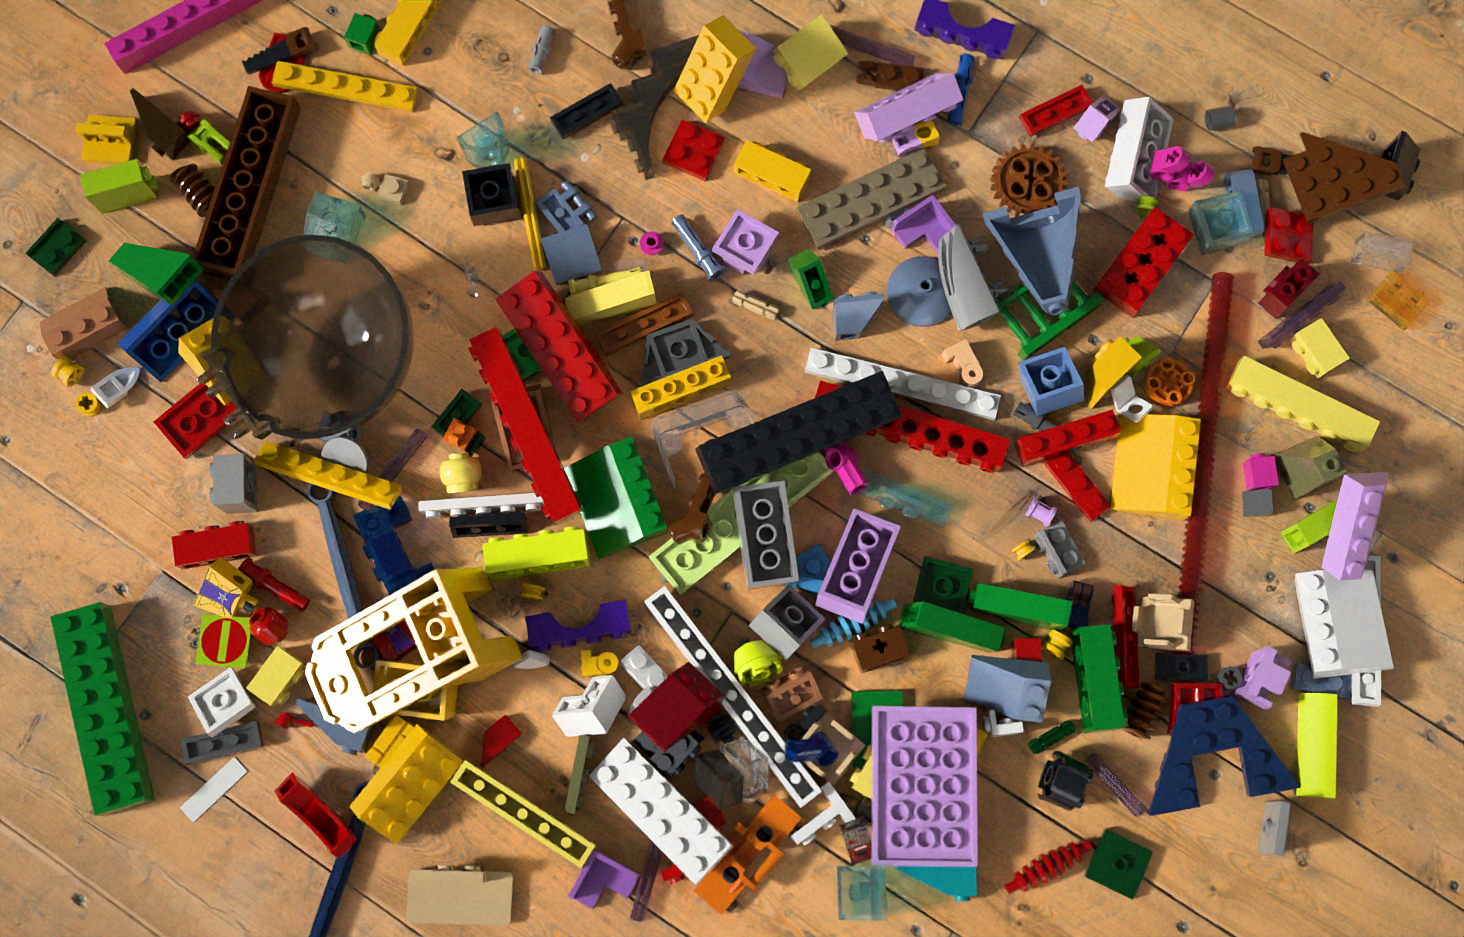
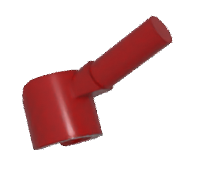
M281 713L275 722L285 729L289 728L291 722L311 728L314 725V721L300 719L289 713Z

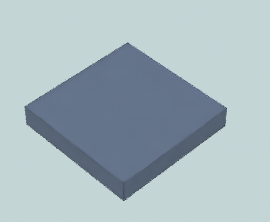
M587 224L541 238L556 285L568 282L569 279L574 280L602 271Z

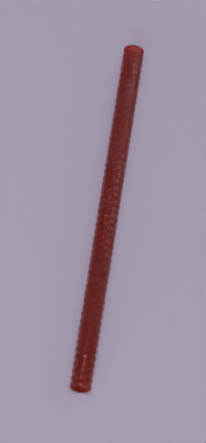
M1217 272L1212 275V280L1214 281L1211 282L1213 288L1210 290L1212 295L1209 298L1211 303H1209L1210 310L1208 315L1210 317L1207 318L1209 324L1206 326L1208 331L1206 332L1207 339H1205L1207 346L1204 347L1206 353L1203 354L1205 360L1202 363L1204 366L1202 373L1204 375L1201 376L1203 382L1200 383L1202 389L1199 391L1201 397L1198 400L1201 404L1198 405L1200 411L1197 412V417L1201 419L1192 510L1191 516L1186 519L1188 523L1185 524L1187 531L1184 532L1186 539L1183 540L1185 546L1182 548L1185 553L1181 557L1184 561L1181 562L1183 569L1180 570V574H1182V577L1179 578L1181 584L1178 585V589L1181 591L1177 594L1180 599H1192L1194 601L1190 651L1172 650L1174 653L1183 655L1195 653L1193 646L1196 645L1194 638L1197 637L1194 631L1198 628L1195 623L1198 622V618H1196V615L1199 614L1197 607H1200L1198 600L1201 599L1198 593L1202 590L1199 587V584H1202L1200 577L1203 576L1201 569L1204 568L1202 561L1205 560V557L1202 555L1206 552L1203 546H1206L1204 539L1207 538L1205 531L1208 530L1206 523L1209 522L1207 516L1210 514L1207 508H1210L1208 501L1211 500V496L1209 493L1212 492L1210 486L1213 485L1211 478H1213L1214 474L1211 471L1214 470L1212 464L1215 463V458L1213 456L1216 455L1214 449L1217 447V444L1214 442L1218 438L1215 434L1218 433V428L1216 427L1219 425L1217 419L1220 418L1218 412L1221 409L1219 406L1221 399L1219 397L1222 396L1220 390L1223 388L1221 382L1224 381L1222 377L1224 369L1222 368L1225 367V362L1223 361L1226 359L1224 353L1227 352L1225 346L1228 343L1225 340L1228 338V333L1226 332L1229 330L1228 324L1230 320L1228 317L1231 314L1228 310L1231 309V304L1229 303L1232 302V297L1230 296L1233 294L1231 289L1234 286L1232 283L1234 276L1227 272Z

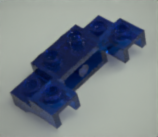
M401 495L397 497L391 510L376 506L353 515L366 544L362 546L369 560L373 559L376 566L373 568L375 577L378 582L383 581L389 596L436 570L432 562L416 570L413 569L396 532V528L413 521Z

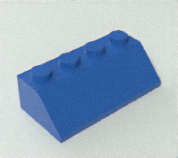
M194 280L173 306L160 300L117 344L159 382H162L184 360L178 353L179 338L220 314L225 318L230 312Z

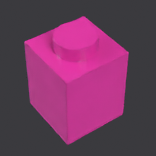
M1265 453L1250 455V458L1243 462L1247 491L1274 489L1279 485L1275 456L1266 457Z

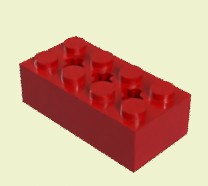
M1154 207L1093 290L1096 293L1099 292L1102 297L1133 318L1195 234ZM1159 241L1161 244L1156 246L1154 242ZM1142 259L1147 262L1145 265L1140 263ZM1128 278L1133 281L1130 285L1126 283Z

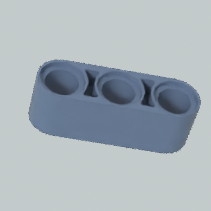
M1253 170L1226 172L1224 183L1235 237L1261 236L1264 231V222Z

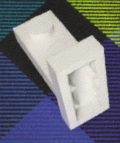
M830 782L824 784L820 789L831 806L791 835L796 844L802 842L803 845L809 843L816 837L814 833L820 827L826 830L837 822L836 815L840 816L850 831L860 825Z

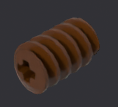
M194 163L176 169L170 175V181L179 189L180 194L190 203L197 215L206 217L215 187L208 185V178H203V172L197 171L198 166Z
M1141 682L1140 686L1143 690L1136 691V696L1139 699L1132 700L1131 703L1135 708L1127 710L1130 717H1127V723H1124L1126 726L1122 730L1137 738L1150 740L1151 737L1146 733V730L1155 731L1156 728L1150 722L1160 721L1155 712L1164 713L1165 710L1159 704L1160 702L1168 703L1169 701L1164 697V693H1166L1164 690L1148 682Z

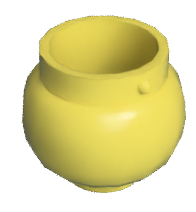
M469 452L449 454V459L443 461L440 466V479L446 485L447 493L479 489L478 481L482 478V467L479 460L475 457H469Z

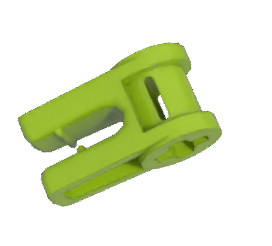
M203 119L200 122L201 126L193 134L190 133L187 138L197 148L206 152L220 165H223L225 157L217 148L215 149L211 145L217 143L227 152L230 142Z

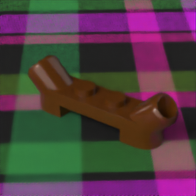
M610 0L607 1L610 14H615L617 20L613 22L616 36L621 35L622 38L612 54V61L618 68L626 70L631 67L636 58L647 56L645 44L640 29L631 31L623 1Z
M705 472L700 475L698 489L695 495H692L690 498L687 515L668 525V530L675 544L681 545L691 539L704 542L709 535L713 524L707 513L713 501L714 493Z

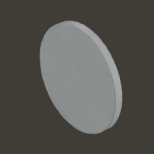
M339 436L329 440L324 445L321 459L367 473V455L362 446L355 440Z

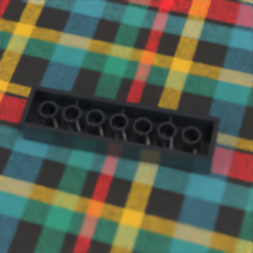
M880 371L698 445L695 451L715 496L895 422L903 416L884 372Z

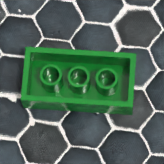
M1110 624L1079 627L1070 633V639L1073 641L1071 647L1083 734L1125 728L1124 723H1127V711L1125 708H1122L1121 703L1124 689L1122 682H1118L1117 672L1120 671V661L1118 656L1114 654V646H1116L1115 631H1111Z

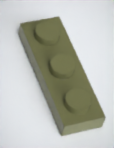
M579 735L564 813L577 815V810H582L585 795L581 794L582 784H587L590 769L586 768L588 758L592 759L595 743H591V737Z

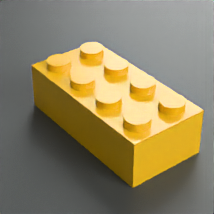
M724 15L703 26L674 92L707 123L725 112L757 48Z
M417 724L349 807L360 820L397 845L464 761L453 750Z

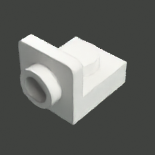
M994 710L987 711L986 717H983L984 731L989 732V738L1016 735L1024 732L1022 722H1015L1013 718L999 720V725H997Z

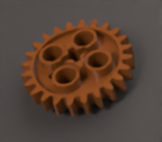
M1023 143L1019 151L1015 146H1012L1011 154L1004 151L1003 158H998L996 161L998 166H994L992 169L994 174L991 175L990 181L994 182V184H992L990 190L997 191L993 198H1001L999 207L1007 205L1008 213L1014 210L1015 217L1019 216L1020 213L1028 214L1056 206L1057 202L1054 193L1064 191L1069 185V182L1064 181L1068 173L1061 172L1065 164H1057L1059 156L1050 157L1053 150L1044 153L1043 145L1038 150H1035L1034 143L1031 144L1029 149H1026ZM1029 162L1033 164L1030 177L1032 186L1029 190L1030 201H1027L1026 193L1029 181L1026 178L1029 174ZM1019 166L1023 169V172H1016L1013 167ZM1037 169H1044L1047 174L1042 175L1038 173ZM1011 189H1019L1022 194L1016 195ZM1035 191H1042L1046 197H1039Z

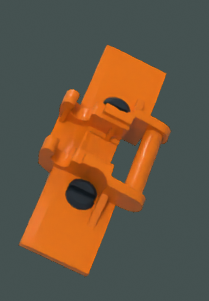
M774 794L746 828L741 823H736L733 827L734 831L727 838L733 847L701 881L694 892L720 915L724 913L746 885L756 893L759 889L757 886L776 863L786 857L777 847L801 820V817ZM767 846L772 853L749 880L743 875L744 871L760 851Z

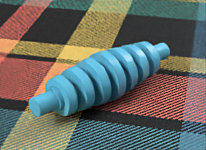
M893 598L884 603L879 600L873 601L874 608L870 605L863 624L847 618L848 621H845L843 616H838V626L832 620L828 623L830 630L827 631L825 626L820 628L821 633L810 639L813 648L815 649L823 644H827L828 647L833 646V639L838 644L842 643L843 638L841 635L843 634L847 640L853 639L851 630H853L856 636L862 634L861 625L865 632L871 629L869 621H871L873 626L879 624L877 617H880L882 621L885 620L887 613L897 608L896 602Z

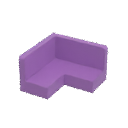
M931 195L895 219L891 232L904 249L925 237L938 254L940 238L955 226V223L936 198Z
M594 849L568 897L593 909L604 887L607 886L628 898L641 874Z

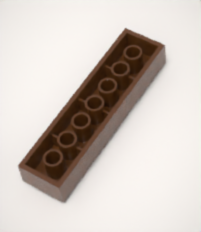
M248 86L192 257L204 269L201 273L246 283L301 110L294 96Z

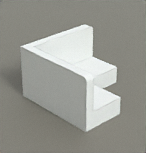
M613 675L592 677L583 695L562 697L552 717L567 737L604 734L611 727L626 699V694Z

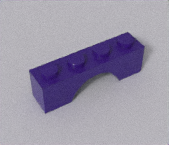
M924 0L914 31L919 32V34L925 37L932 36L941 39L946 44L962 46L967 51L983 53L991 59L1003 60L1015 25L992 18L988 23L980 27H964L951 17L947 2Z
M626 600L600 604L599 611L593 621L580 628L562 626L550 612L525 616L529 647L536 649V652L549 651L551 646L560 644L561 648L574 647L576 642L586 640L587 644L601 642L602 637L611 636L612 640L627 637L626 633H631Z

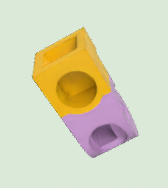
M930 120L916 124L909 131L898 132L891 140L898 156L905 157L922 148L929 146L932 148L939 145V134L933 121Z

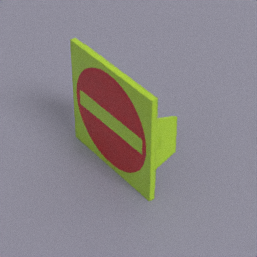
M202 614L195 664L247 668L251 632L249 630L250 618L236 616L226 618L220 615Z

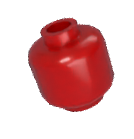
M260 608L250 617L249 630L262 643L266 645L279 643L287 636L288 621L274 608Z

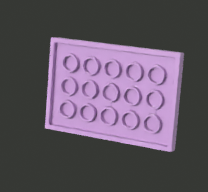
M872 706V865L977 867L976 708Z

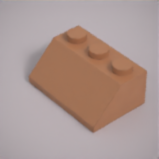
M107 287L40 321L41 336L51 355L57 360L63 356L72 359L128 329Z

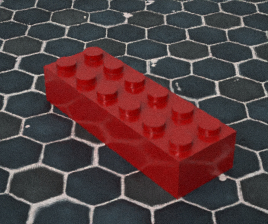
M531 272L495 299L576 422L587 420L624 394L543 272Z

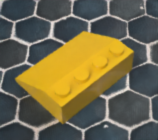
M1120 414L1119 427L1121 433L1117 438L1110 499L1111 507L1109 510L1180 521L1190 517L1201 419L1178 415L1147 414L1139 422L1135 423Z

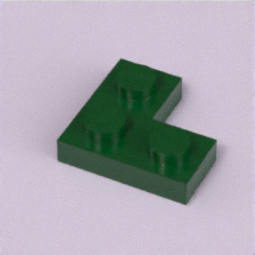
M461 389L431 427L444 437L453 418L469 425L468 422L480 409L482 403ZM479 431L476 432L466 451L469 452L470 457L474 455L486 440V437Z

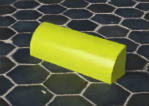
M1298 694L1297 783L1300 785V788L1296 789V796L1324 799L1336 798L1338 694Z

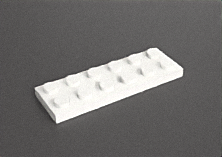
M623 738L589 775L695 885H699L733 847L627 739Z

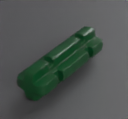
M1066 720L1059 724L1060 727L1056 726L1040 735L1039 739L1035 738L1028 742V747L1033 754H1038L1044 750V747L1048 748L1064 739L1065 735L1069 736L1076 731L1075 726L1070 720Z

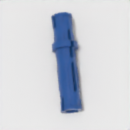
M963 53L960 55L958 70L954 75L963 101L956 103L957 107L949 112L947 122L951 125L958 126L962 125L968 88L973 79L971 74L975 57L971 54Z

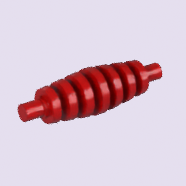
M1085 840L1078 845L1074 844V842L1067 843L1069 850L1063 845L1059 846L1057 849L1060 855L1054 849L1049 850L1050 860L1044 853L1038 855L1041 865L1034 858L1030 861L1032 870L1028 865L1023 866L1022 871L1024 874L1021 875L1019 871L1015 872L1013 880L1004 885L1005 890L1008 894L1018 889L1027 892L1029 891L1028 884L1033 889L1039 887L1037 879L1045 885L1049 883L1046 874L1052 881L1058 879L1055 869L1062 876L1066 873L1064 864L1071 869L1075 866L1073 859L1080 863L1083 860V854L1092 849L1090 842Z

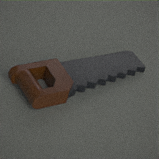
M303 27L288 33L283 41L272 44L271 48L266 47L265 51H260L259 54L248 57L247 61L242 60L246 73L250 75L276 65L277 61L283 62L291 58L297 59L315 52L319 49L318 43L314 42L309 28ZM302 37L306 46L298 48V39Z
M1259 146L1252 148V153H1254L1252 170L1254 173L1268 176L1277 175L1279 172L1282 175L1287 173L1283 159L1292 155ZM1264 156L1269 157L1268 167L1262 166Z

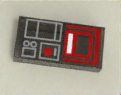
M862 816L841 824L840 829L851 864L855 865L871 859L872 839L865 817Z

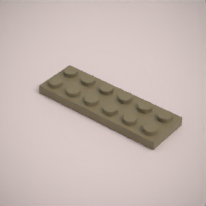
M922 148L798 206L797 213L817 249L820 250L882 221L890 215L899 213L907 207L918 204L931 195L935 196L945 191L946 185L926 150Z

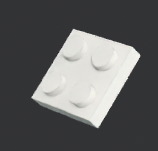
M232 667L188 696L205 731L211 737H214L256 708Z

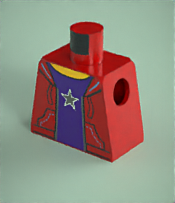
M406 619L373 637L384 660L400 661L417 647Z

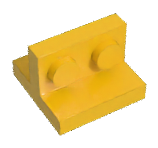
M88 114L87 122L77 123L75 130L84 141L82 161L84 163L116 165L132 160L138 128L137 119Z

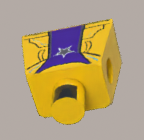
M220 557L208 567L193 605L226 618H233L241 609L253 614L260 601L248 595L253 584L252 580Z

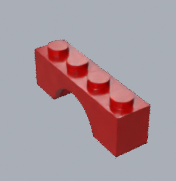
M1112 409L1020 437L1014 445L1021 465L1025 467L1045 461L1070 449L1087 445L1094 446L1114 440L1120 435L1121 430Z

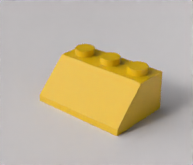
M1121 336L1114 342L1111 339L1108 340L1090 361L1092 367L1087 372V404L1090 409L1107 395L1111 388L1122 380L1142 358Z

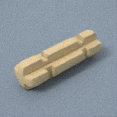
M1262 179L1256 180L1263 222L1264 226H1266V211L1271 207L1269 192H1267V189H1269L1268 181Z
M737 290L733 296L734 304L744 305V308L760 315L765 314V317L771 320H775L778 315L779 308L773 304L767 305L766 301L752 295L746 296L745 292Z

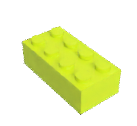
M578 526L566 527L564 532L554 533V530L540 531L539 535L530 537L527 533L517 534L513 536L514 539L504 540L503 537L488 539L489 543H482L485 572L492 581L591 567L588 537L584 529H579Z

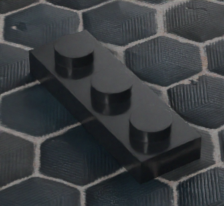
M609 83L551 116L550 121L563 140L623 106V101L613 85Z
M485 513L476 516L462 514L457 517H449V527L453 538L528 534L525 513Z

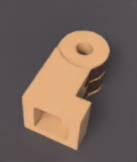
M965 339L944 349L941 355L946 363L952 360L959 373L961 385L970 388L976 387L983 377V371L967 340Z

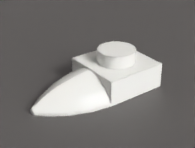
M128 367L119 369L93 385L91 392L108 409L128 395V391L138 379L140 368Z

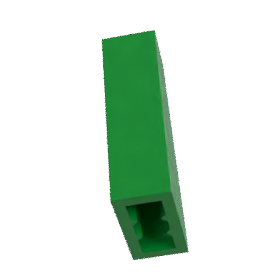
M124 243L108 260L123 275L170 306H173L204 270L187 253Z
M978 583L975 589H970L967 603L971 604L970 611L1059 632L1068 626L1073 601Z
M923 601L903 604L898 627L900 626L905 631L988 653L999 652L1005 640L1003 634L1005 627Z

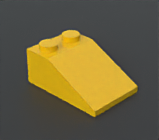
M221 314L179 338L178 353L224 406L265 382V377L237 332Z
M376 660L373 693L424 666L425 662ZM458 685L442 687L394 714L443 721L455 716Z

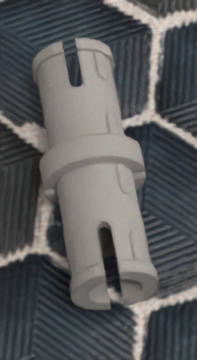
M541 26L538 39L532 46L533 53L527 67L531 73L542 74L545 60L550 55V44L555 34V30L550 26Z

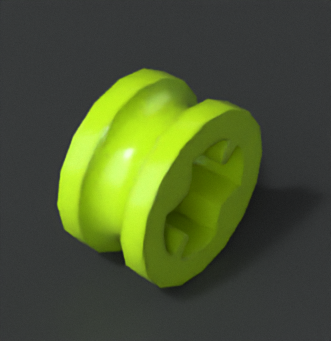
M1150 196L1138 197L1137 203L1139 205L1136 206L1135 210L1141 215L1148 216L1154 207H1158L1159 200Z

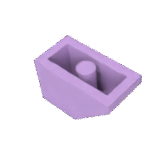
M1103 95L1088 107L1074 129L1078 131V135L1084 140L1094 142L1122 109Z

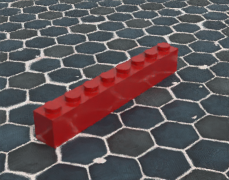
M495 327L469 339L472 345L468 348L473 360H478L482 367L479 373L483 382L490 384L492 392L489 393L495 407L499 405L503 413L500 415L502 424L505 429L510 428L513 434L510 441L515 451H520L524 460L520 461L525 473L527 475L531 474L534 480L531 486L536 497H542L545 505L541 508L546 519H552L553 523H558L583 511L501 331Z

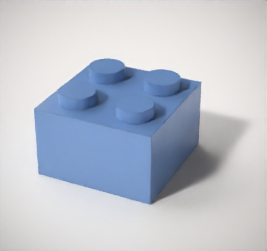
M1066 347L1018 362L1019 379L1037 417L1084 401V384Z

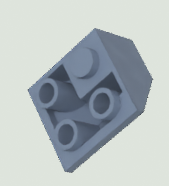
M872 291L864 293L863 296L853 297L852 294H844L836 298L832 309L835 341L859 339L880 314L884 302V294H877V292Z

